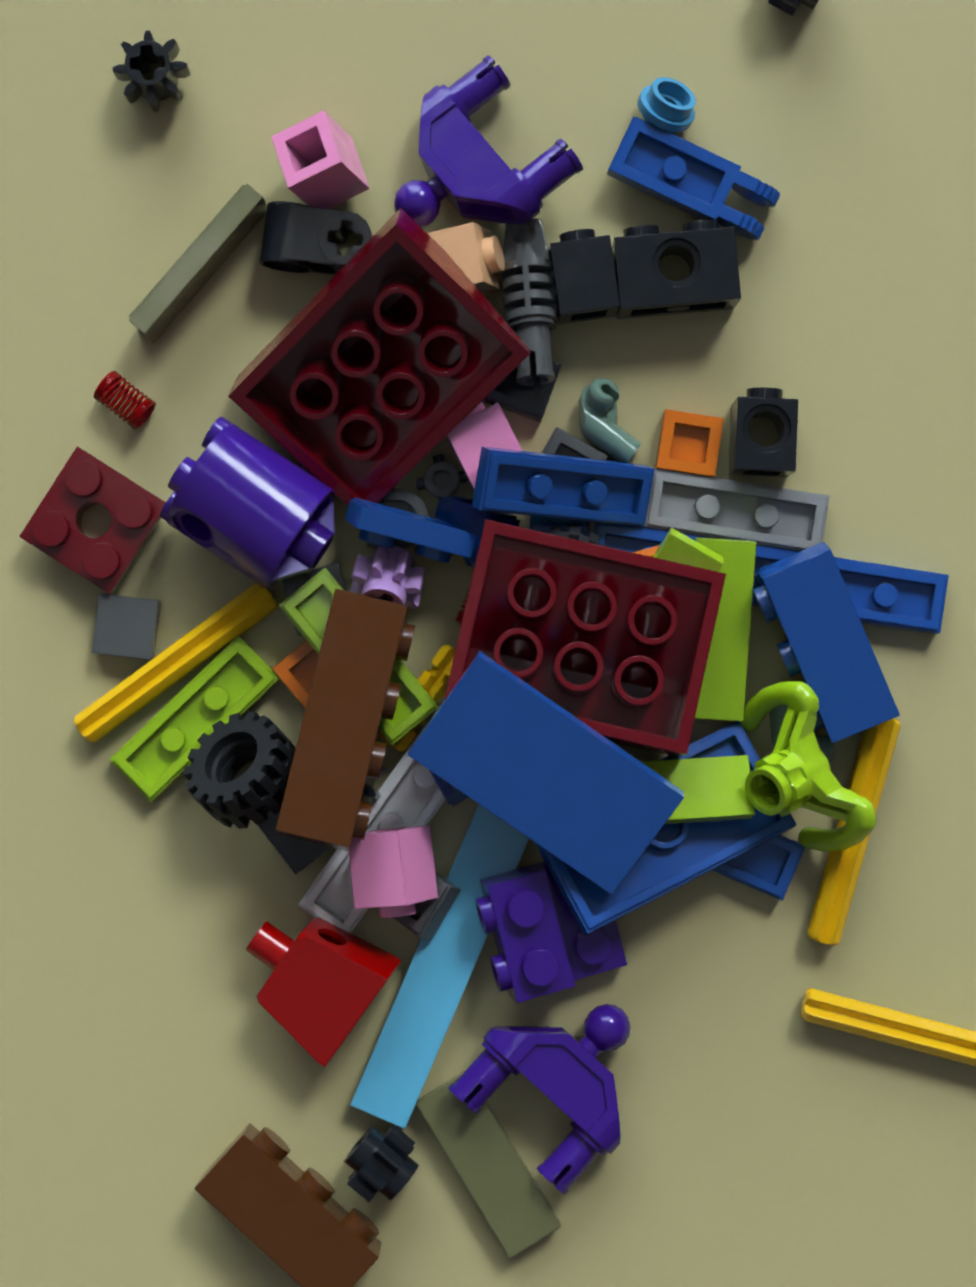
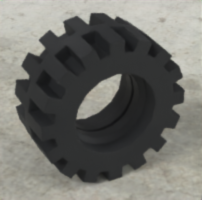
M247 712L245 718H243L239 713L229 716V723L224 724L221 720L212 725L214 732L209 736L203 733L197 740L201 744L198 750L191 749L187 757L192 762V765L186 766L184 770V776L189 780L185 783L186 787L196 801L224 826L231 828L234 824L239 829L248 828L250 820L259 825L266 821V813L272 811L276 815L281 810L279 803L284 798L296 747L265 715L260 717L256 712ZM254 760L245 773L232 780L238 770L246 763Z

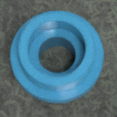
M667 77L657 78L652 85L645 87L638 97L637 105L644 120L670 133L686 131L695 118L694 106L696 99L694 94L686 85L675 79Z

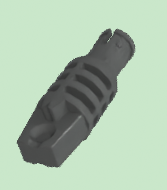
M533 218L524 224H506L503 250L505 270L501 272L505 321L530 349V355L517 366L516 382L523 386H535L533 368L535 361L537 377H540V385H546L555 380L550 332L555 329L558 323L555 276L542 221L540 218Z

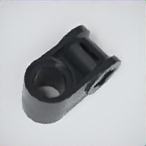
M272 201L267 204L259 264L270 269L290 273L314 272L336 275L373 237L372 231L366 220L359 214L350 211L320 209L300 203ZM348 234H355L361 246H351L349 255L342 256L337 244L346 243Z

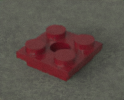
M77 446L19 537L112 595L161 519L160 512L166 502ZM103 505L109 510L111 515L110 528L100 537L89 538L81 527L82 515L91 506Z

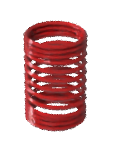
M116 371L108 373L99 383L93 394V398L96 401L105 405L106 408H110V411H114L115 415L119 414V418H123L124 422L128 421L127 424L134 430L140 428L147 421L156 406L155 401L148 398L143 392H139L138 388L135 389L134 385L126 382L125 378L122 379V376Z

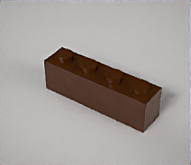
M335 588L276 826L277 835L344 851L349 850L352 838L364 840L372 804L362 802L361 797L366 777L379 779L387 744L377 742L375 739L380 719L393 720L401 684L389 681L395 659L407 661L415 630V625L404 623L408 606Z

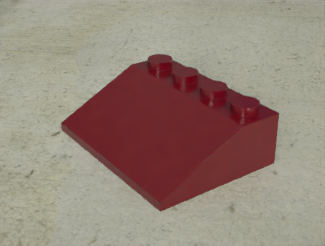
M400 208L237 376L228 397L321 482L334 489L335 495L347 506L350 499L353 500L354 497L378 503L530 355V349L447 252Z
M485 519L444 700L478 652L481 651L611 742L679 758L687 755L726 574Z

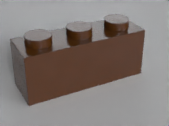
M249 1123L205 1171L194 1189L301 1287H353L379 1258L381 1242L376 1238L379 1234L378 1228L358 1209L353 1208L348 1213L331 1197L335 1193L334 1188L320 1173L310 1167L304 1172L287 1157L290 1153L288 1145L275 1132L267 1127L259 1131Z

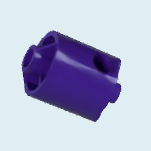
M219 417L211 426L202 442V447L205 450L198 460L194 461L190 457H186L171 477L168 488L174 492L163 506L160 517L167 521V524L267 590H271L282 579L305 572L310 573L329 548L335 536L333 502L335 490L235 424H232L223 417Z

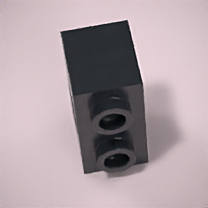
M697 220L683 224V231L659 233V227L656 225H640L624 229V236L614 237L612 243L620 301L617 319L735 309L741 299L735 228H719L717 220ZM667 255L682 257L689 265L690 276L681 281L667 279L659 269V260Z

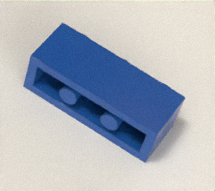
M821 542L758 569L757 571L763 586L753 589L766 622L778 619L787 640L776 645L789 676L792 677L801 673L805 683L812 688L819 698L820 707L817 712L814 731L824 727L833 744L900 716L835 558L826 543Z

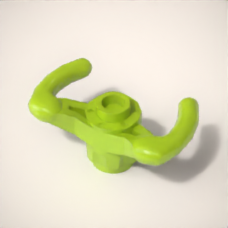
M783 681L763 688L748 701L744 708V719L739 721L744 730H756L766 714L775 707L786 705L788 708L773 752L755 762V769L746 778L745 790L749 801L759 812L765 815L779 814L783 817L802 807L846 822L844 826L835 829L803 828L799 832L798 840L800 844L808 849L822 852L840 851L862 842L876 826V813L872 803L866 797L859 796L855 792L842 787L831 772L829 761L820 750L814 733L817 712L820 707L819 698L808 684L802 681Z

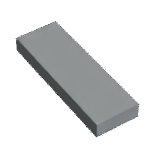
M654 468L645 528L669 531L672 527L684 534L716 539L757 542L756 545L799 552L823 542L830 495Z

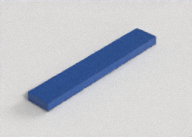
M595 522L594 533L600 536L599 543L602 546L608 544L610 548L628 552H636L658 546L669 532L645 527ZM684 534V535L688 536L689 538H691V539H693V540H694L695 537H699V538H709V537H703V536H696V535ZM756 545L753 589L763 586L757 571L758 569L799 551ZM834 557L861 623L935 635L940 634L949 575ZM753 591L752 606L760 607Z

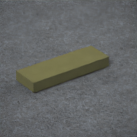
M249 184L242 185L129 315V321L152 343L161 336L265 216L267 205L263 196Z
M462 1072L418 1099L416 1105L509 1258H512L559 1229L561 1223L488 1102L486 1101L480 1108L481 1110L476 1115L466 1106L464 1101L461 1102L448 1089L464 1073Z

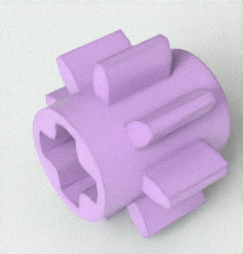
M377 546L372 552L371 558L363 555L357 556L351 576L353 581L350 592L405 605L410 609L417 610L426 570L422 567H414L415 560L413 556L401 547L393 546V548Z

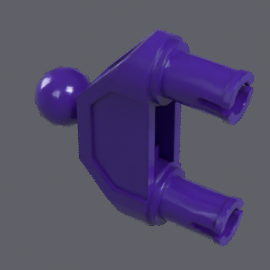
M489 55L484 57L482 62L451 86L447 87L444 84L440 87L435 86L423 97L418 153L430 179L426 182L411 180L403 184L396 192L394 200L395 213L400 208L403 209L421 228L431 224L436 219L441 206L440 201L445 197L463 218L504 224H524L540 214V209L543 207L542 200L576 173L579 174L583 170V166L572 149L566 151L568 145L561 138L555 141L553 146L521 171L516 168L511 170L471 124L470 116L503 90L511 87L499 65L494 67L495 60Z
M604 1004L597 1006L587 1015L584 1022L585 1035L579 1042L562 1027H492L483 1037L485 1039L482 1043L485 1047L483 1052L448 1089L461 1102L464 1101L466 1106L477 1115L483 1104L511 1073L517 1076L521 1072L572 1119L569 1124L573 1128L572 1131L549 1157L536 1168L550 1183L555 1184V1187L561 1193L566 1195L572 1184L599 1154L605 1157L608 1153L612 1154L620 1145V1121L614 1075L596 1058L602 1051H614L626 1043L631 1028L629 1017L624 1010L616 1005Z

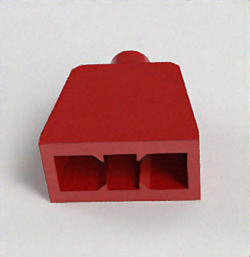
M315 917L301 931L295 941L273 924L266 921L246 948L247 952L273 970L256 996L259 1004L323 1067H326L401 962L396 956L326 920Z

